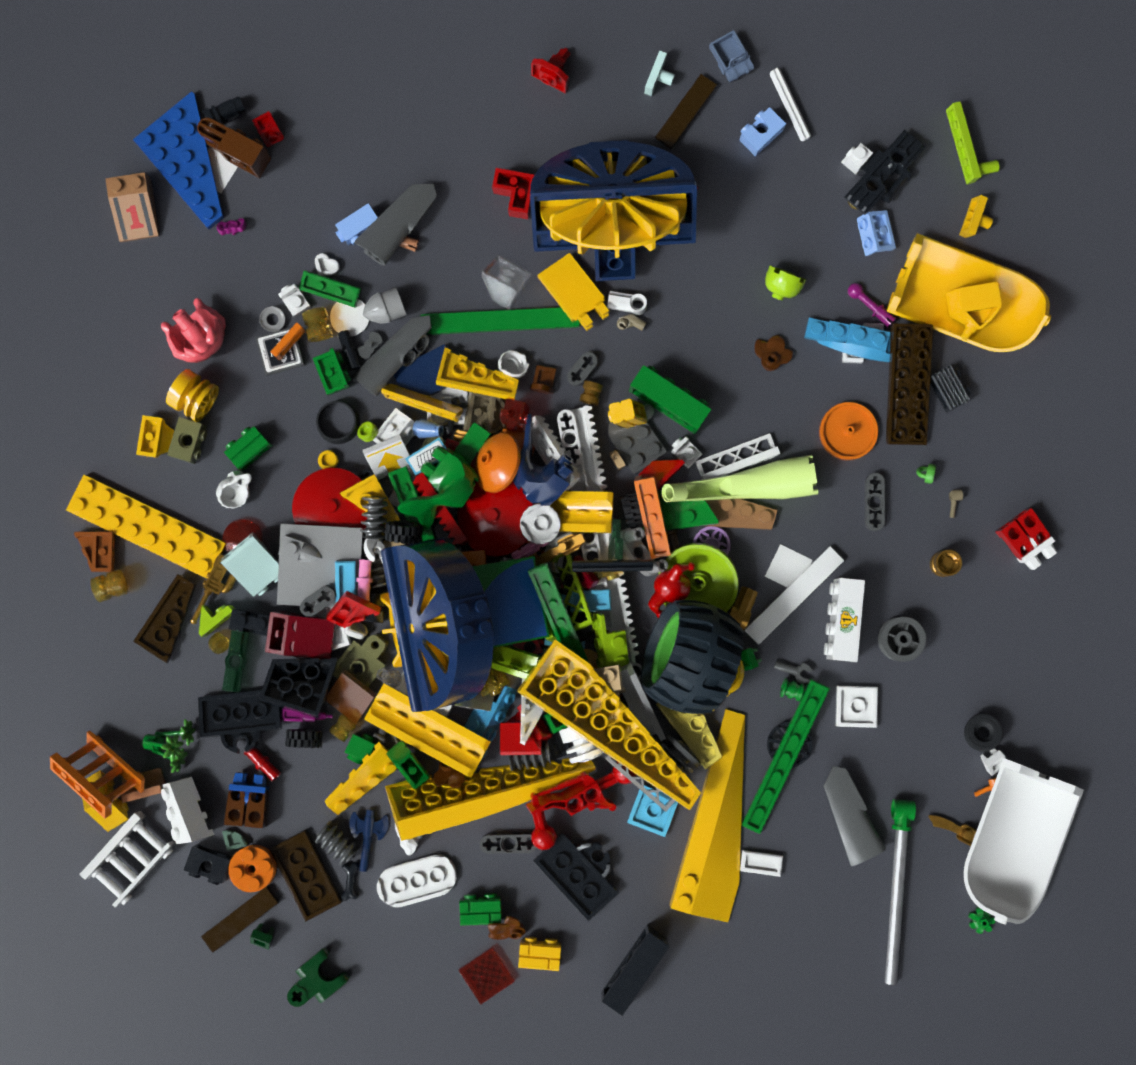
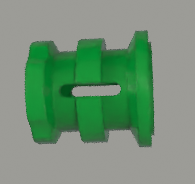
M785 678L780 689V697L786 695L789 699L796 698V701H800L805 686L802 683L798 685L795 681L789 682L788 678Z

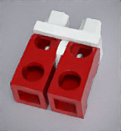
M1032 508L1023 510L1011 519L1012 521L1007 522L995 531L1008 545L1012 553L1017 557V560L1020 563H1025L1031 570L1036 569L1042 564L1036 556L1040 552H1042L1046 559L1051 558L1057 553L1052 544L1055 540L1050 536Z

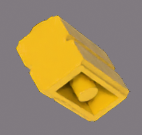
M626 399L621 401V403L616 402L609 406L608 417L611 423L613 422L624 428L647 423L646 411L642 403Z
M525 937V940L520 941L518 968L559 971L561 943H557V939L553 938L537 941L536 937Z

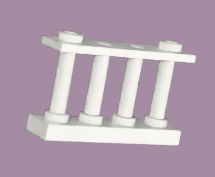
M141 811L134 813L79 874L85 880L90 877H96L118 897L112 904L114 907L120 904L124 906L132 898V891L162 858L166 859L174 851L172 849L175 845L174 841L164 845L143 826L142 820L146 816ZM132 831L140 833L159 851L152 861L129 841L130 838L128 836ZM119 846L127 849L146 867L138 876L115 856L116 853L114 851ZM105 861L113 864L132 882L125 891L102 872L101 866Z

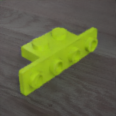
M593 612L594 624H592V627L595 630L596 637L594 639V646L598 654L596 659L597 668L615 665L622 667L629 664L625 630L606 632L604 614Z

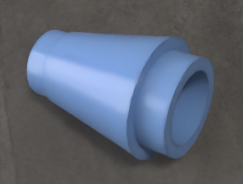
M425 419L416 420L413 425V434L418 438L442 437L444 426Z

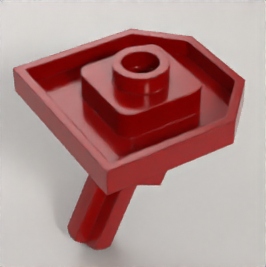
M561 48L556 55L553 54L548 62L544 59L534 58L531 63V76L566 94L569 77L563 72V67L571 54L568 48Z

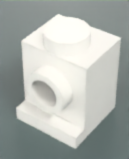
M860 143L857 148L853 146L841 163L854 174H857L869 161L873 152Z

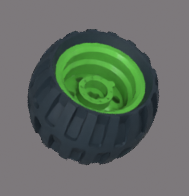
M675 600L670 602L665 610L661 612L646 645L640 674L642 689L656 702L672 710L690 714L711 713L726 698L736 678L744 645L743 629L740 627V624L727 612L705 602L696 600Z

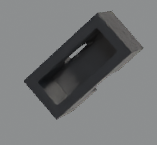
M232 609L229 629L267 636L270 615Z
M196 844L190 850L184 871L189 872L188 875L195 878L207 877L209 883L219 885L227 881L229 863L232 856ZM206 861L212 864L211 871L205 869Z

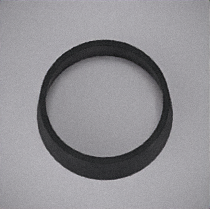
M332 401L321 407L316 417V425L319 434L324 440L332 444H344L356 436L360 427V418L356 409L350 404L343 401ZM341 403L351 410L354 417L353 427L342 438L334 439L327 437L319 428L320 414L327 406Z

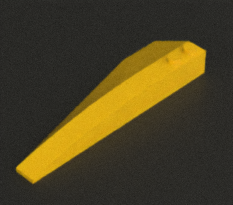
M554 640L517 692L688 810H691L701 794L699 789L680 770L673 759L667 755L660 744L654 740L647 729L622 703L620 698L609 688L594 668L580 656L557 640Z
M725 709L716 740L722 758L708 768L669 904L671 909L723 922L729 921L740 879L744 714Z
M569 758L562 759V763L551 760V765L547 761L546 767L541 765L535 768L531 763L530 769H527L524 764L522 770L514 768V771L510 770V765L482 768L479 770V773H474L472 778L464 775L465 783L459 788L450 787L448 783L437 787L430 775L429 779L417 789H413L407 780L387 785L385 789L400 839L403 841L515 807L530 801L531 793H539L559 783L580 776L582 771H586L589 774L596 769L592 760L571 763Z

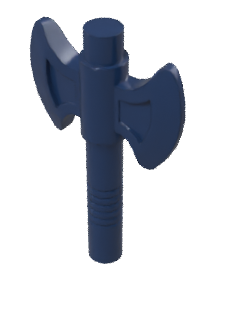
M370 809L366 810L364 820L360 819L356 812H353L349 822L350 831L354 838H357L360 832H363L364 835L359 870L362 872L368 871L373 833L377 835L380 841L385 836L389 825L387 815L375 821V810Z

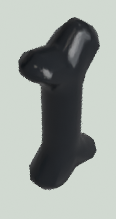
M454 397L451 400L453 405L463 409L467 408L466 403L460 402L458 397ZM447 419L443 424H439L444 426L447 435L454 434L453 424L455 421Z
M357 862L351 865L345 863L342 865V868L347 874L346 889L341 898L343 901H347L350 898L356 900L359 896L354 891V878L356 871L359 869V864Z

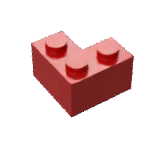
M496 168L492 185L493 194L510 197L508 207L510 217L528 220L531 209L530 186L534 174Z

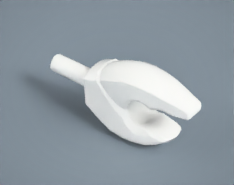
M365 539L364 552L367 558L374 562V553H378L382 561L381 550L385 548L383 543L379 539Z

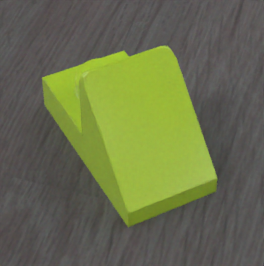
M202 605L199 635L207 637L231 617L232 609L235 608L232 605H223L215 611L216 615H214L207 606Z

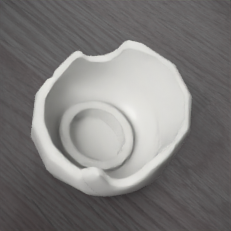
M515 350L504 352L498 361L499 371L515 379L523 377L530 365L526 360V355Z

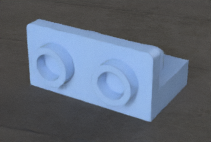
M887 210L868 212L866 215L857 218L865 256H870L875 252L896 249Z

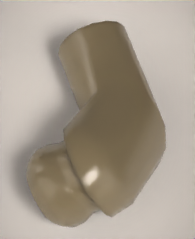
M633 314L622 316L617 320V327L620 330L634 326L643 331L647 322Z

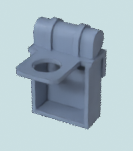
M734 30L710 43L709 49L718 62V67L722 74L726 75L729 82L737 80L754 69L750 55H748Z

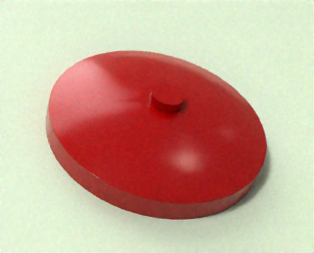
M325 468L310 474L301 482L294 494L292 513L295 524L366 528V525L361 524V521L367 520L366 517L361 515L365 511L340 494V492L362 480L354 473L341 468Z
M514 481L504 490L497 493L487 492L475 482L474 491L462 508L458 507L457 513L459 527L469 541L467 544L475 551L486 550V555L496 557L510 555L516 550L521 549L528 540L523 536L520 529V519L523 512L528 507L535 505V503H531L526 499L522 491L523 488L521 487L518 490Z

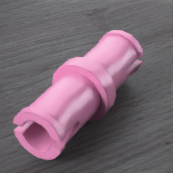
M359 560V578H356V582H358V596L370 601V583L373 581L371 579L372 561Z

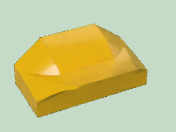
M142 415L136 455L158 458L161 454L168 452L174 430L165 423L163 418Z

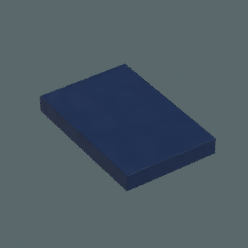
M445 344L418 357L410 366H401L394 374L399 386L429 397L446 389L447 387L436 385L444 348L446 347Z

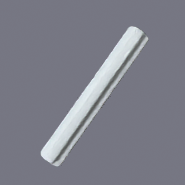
M776 68L770 72L772 81L800 140L806 141L811 137L809 129L780 68Z

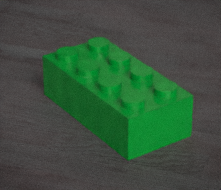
M643 365L630 384L629 392L644 402L651 404L655 409L693 434H696L711 411L709 404L703 399L699 398L697 400L692 397V393L686 388L682 387L680 389L675 386V382L669 377L665 376L663 378L658 375L659 371L654 367Z

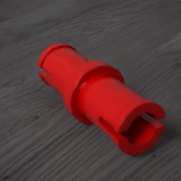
M257 748L248 753L244 752V755L256 765L255 768L261 770L271 782L280 776L281 772L269 761L270 758L264 756Z

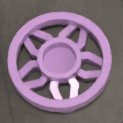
M709 526L701 529L695 535L693 543H696L699 537L702 543L717 548L720 545L726 547L727 549L721 550L725 554H729L730 539L724 530ZM707 530H715V531L711 534V537L709 536V534H707L706 532H704V531H707ZM717 532H719L718 539L714 537ZM701 534L705 535L707 539L703 540ZM722 534L725 537L727 544L719 542L721 540Z

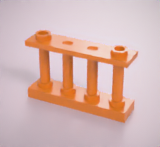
M90 730L87 732V744L67 758L60 756L57 752L50 756V769L104 819L112 814V801L132 787L136 788L140 793L144 791V776L139 771L136 772L109 748L99 735H95ZM92 750L100 756L81 770H76L71 766L72 763ZM105 762L113 768L95 782H89L85 778L86 775ZM119 774L127 780L108 795H103L98 790Z

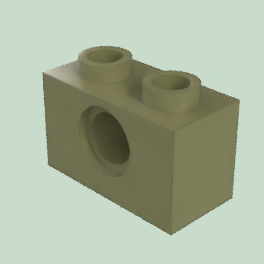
M179 417L167 455L195 464L196 460H199L201 456L200 446L207 437V426ZM191 436L193 442L190 446H186L185 440Z

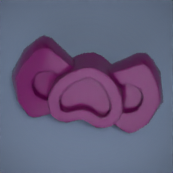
M239 218L237 221H221L217 224L216 228L220 235L230 233L236 235L237 232H243L247 224L243 218Z

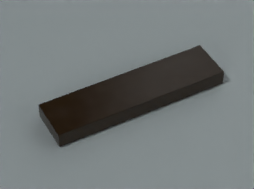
M700 74L657 133L655 139L672 149L713 93L717 84Z
M266 886L203 934L201 938L213 953L278 904L279 901L269 887Z

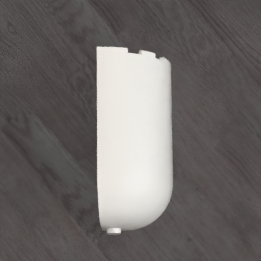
M1004 758L965 861L964 882L973 902L983 911L995 916V921L1006 925L1007 922L1014 924L1025 922L1041 904L1084 790L1053 777H1049L1047 780L1045 779L1046 775Z

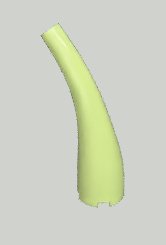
M813 455L777 460L745 471L710 479L665 484L662 488V497L666 502L723 499H789L817 495L818 489H813V486H817L814 463L809 464V461L813 460Z

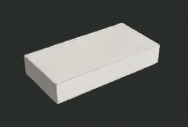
M742 850L740 871L781 877L783 856Z

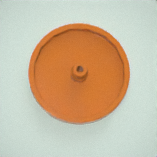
M844 402L835 405L823 416L819 427V437L825 450L833 457L841 460H855L866 455L874 447L878 437V425L875 417L866 407L854 402Z

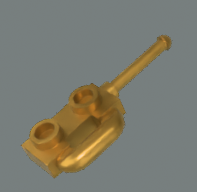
M222 554L217 556L211 572H208L206 576L208 577L207 580L203 582V588H205L204 595L193 618L190 620L191 624L197 623L202 605H205L212 592L218 595L220 592L228 593L235 584L236 578L231 573L225 585L221 583L227 570L221 564V559L224 557Z

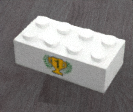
M838 578L834 579L833 583H830L829 594L832 595V603L828 604L827 610L828 615H830V623L826 624V635H829L828 643L824 645V655H827L826 659L849 662L858 661L865 580Z

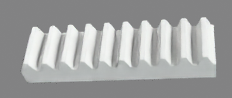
M533 416L532 444L547 465L553 458L558 460L566 450L560 447L561 442L556 441L557 436L552 435L553 430L548 429L550 425L544 423L545 418ZM573 464L571 466L574 468V472L570 476V485L565 491H569L582 476V474L577 473L578 468L574 467Z

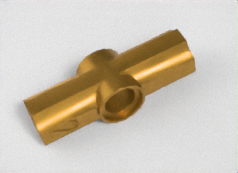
M741 586L735 604L732 605L729 611V615L740 624L742 629H746L751 609L758 592Z

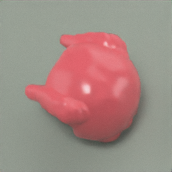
M196 298L193 302L196 311L190 316L185 309H180L172 318L177 324L172 326L168 322L161 323V328L166 334L173 356L190 363L202 362L214 355L223 344L224 330L226 328L225 318L213 308L205 305L201 299Z

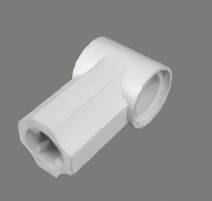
M610 291L607 308L630 312L638 316L646 312L647 300L642 294L632 295ZM641 301L643 307L636 309L633 307V303Z

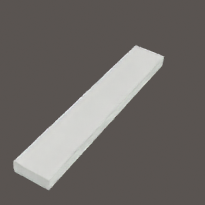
M828 547L744 631L759 645L844 560L831 547Z

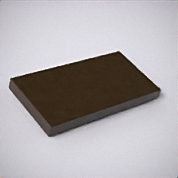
M307 829L269 849L305 922L343 902Z

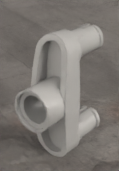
M642 528L622 529L618 534V541L623 549L621 553L623 560H653L652 571H640L645 576H654L659 572L667 570L668 563L666 560L655 561L651 559L648 549L641 541L645 535Z

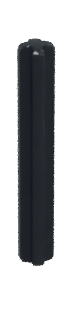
M653 560L572 562L573 572L653 570Z

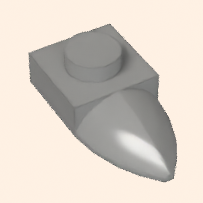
M288 535L284 536L278 555L302 562H313L321 559L319 552L312 545Z

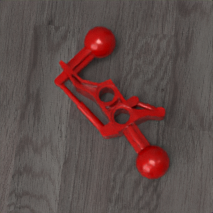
M613 766L611 773L596 781L586 771H582L580 776L559 783L539 793H531V801L526 804V807L532 814L535 824L531 835L533 845L540 850H548L556 843L557 834L553 827L547 825L544 814L545 810L550 808L564 809L571 816L585 808H588L590 811H593L595 808L614 811L616 810V805L612 800L605 798L601 791L618 782L625 785L632 782ZM620 766L622 769L626 771L625 766ZM629 770L630 776H637L634 772ZM569 787L562 792L550 793L555 790H561L563 788ZM593 788V790L587 794V791ZM575 798L572 803H569L571 799Z

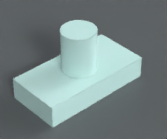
M659 51L646 83L644 94L652 96L657 81L672 85L675 74L662 70L667 53Z

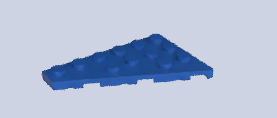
M191 91L133 140L208 229H211L224 218L220 205V197L217 192L207 144L197 130V125L201 120L197 97Z

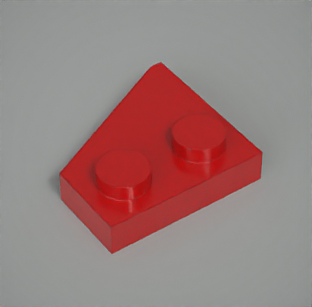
M346 591L329 611L326 620L346 628L353 623L364 621L368 615H379L381 607Z

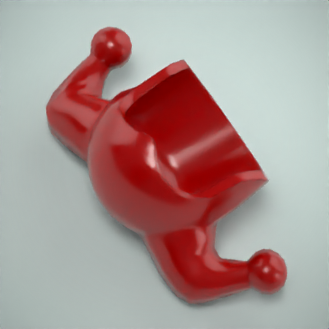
M693 562L675 564L670 570H665L656 577L654 581L655 593L649 600L648 606L656 614L657 618H659L663 611L660 610V607L665 602L685 600L688 597L691 584L689 578L683 572L686 570L693 571L695 569Z

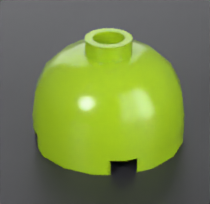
M772 265L769 266L765 277V285L773 293L772 297L783 301L784 297H796L801 292L806 281L802 277L799 278L791 272L773 267Z

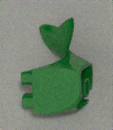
M439 445L436 446L431 454L439 460L438 463L434 466L426 460L420 469L428 477V481L434 486L438 494L434 496L413 497L402 502L397 507L399 512L417 517L425 530H428L433 524L438 506L462 508L474 491L476 485L474 481H479L475 469L460 454L450 448L446 450Z

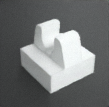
M996 749L990 750L992 756L986 758L983 754L980 756L986 771L991 776L1000 770L1005 755Z

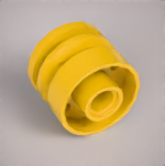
M185 369L172 383L166 397V403L177 411L184 409L185 416L191 417L195 422H199L208 414L215 403L219 387L211 384L207 379L201 381L199 374L190 369Z

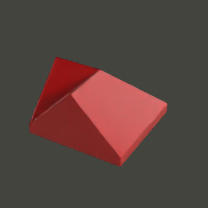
M683 460L652 461L638 475H642V478L655 476L657 490H659L684 466L685 462Z
M520 712L516 713L507 722L500 723V755H541L542 741L537 742L532 733L525 745L520 743Z

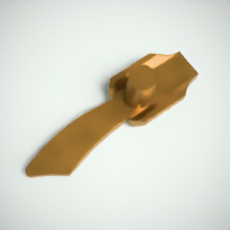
M570 534L558 540L557 547L544 552L535 559L536 566L548 563L561 553L567 556L579 550L583 543L586 542L583 534Z
M928 815L934 827L957 833L956 837L959 841L969 846L972 845L976 829L966 824L958 826L945 818Z

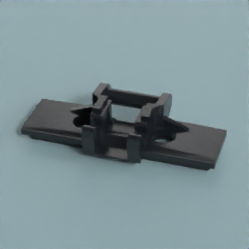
M904 129L884 153L880 150L876 151L872 158L858 171V175L862 176V178L844 198L864 215L880 199L890 203L893 199L892 196L907 180L909 181L912 178V174L907 168L926 146ZM900 154L903 157V161H894L892 155ZM894 173L900 175L887 190L883 184L890 175ZM867 183H869V185L873 187L875 190H870L867 186Z

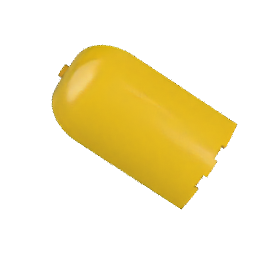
M918 233L907 253V260L904 265L906 268H901L895 292H892L887 307V312L918 324H933V330L994 352L1014 351L1028 345L1037 337L1042 327L1048 325L1051 319L1048 296L1029 277ZM998 281L1002 303L1001 308L987 325L972 333L967 341L962 339L960 336L966 329L965 325L949 317L946 293L962 287Z

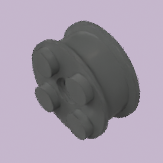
M895 617L889 619L881 626L878 633V645L882 653L891 660L911 661L923 652L926 645V634L923 627L916 620L909 617ZM901 636L904 637L903 643L900 641Z

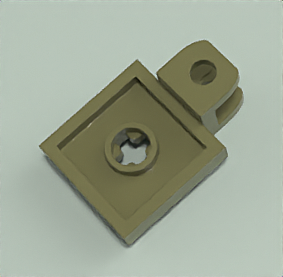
M379 634L368 637L363 645L354 640L337 661L334 676L338 679L342 672L346 670L369 688L386 666L379 658L387 650L388 641ZM375 641L379 643L378 648L374 645ZM362 664V673H355L353 665Z

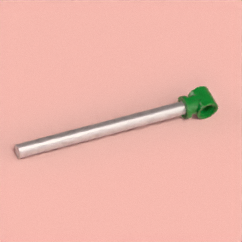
M893 799L891 803V818L894 820L892 829L896 830L885 972V983L896 985L898 978L908 831H912L913 826H910L911 821H914L916 814L915 801Z

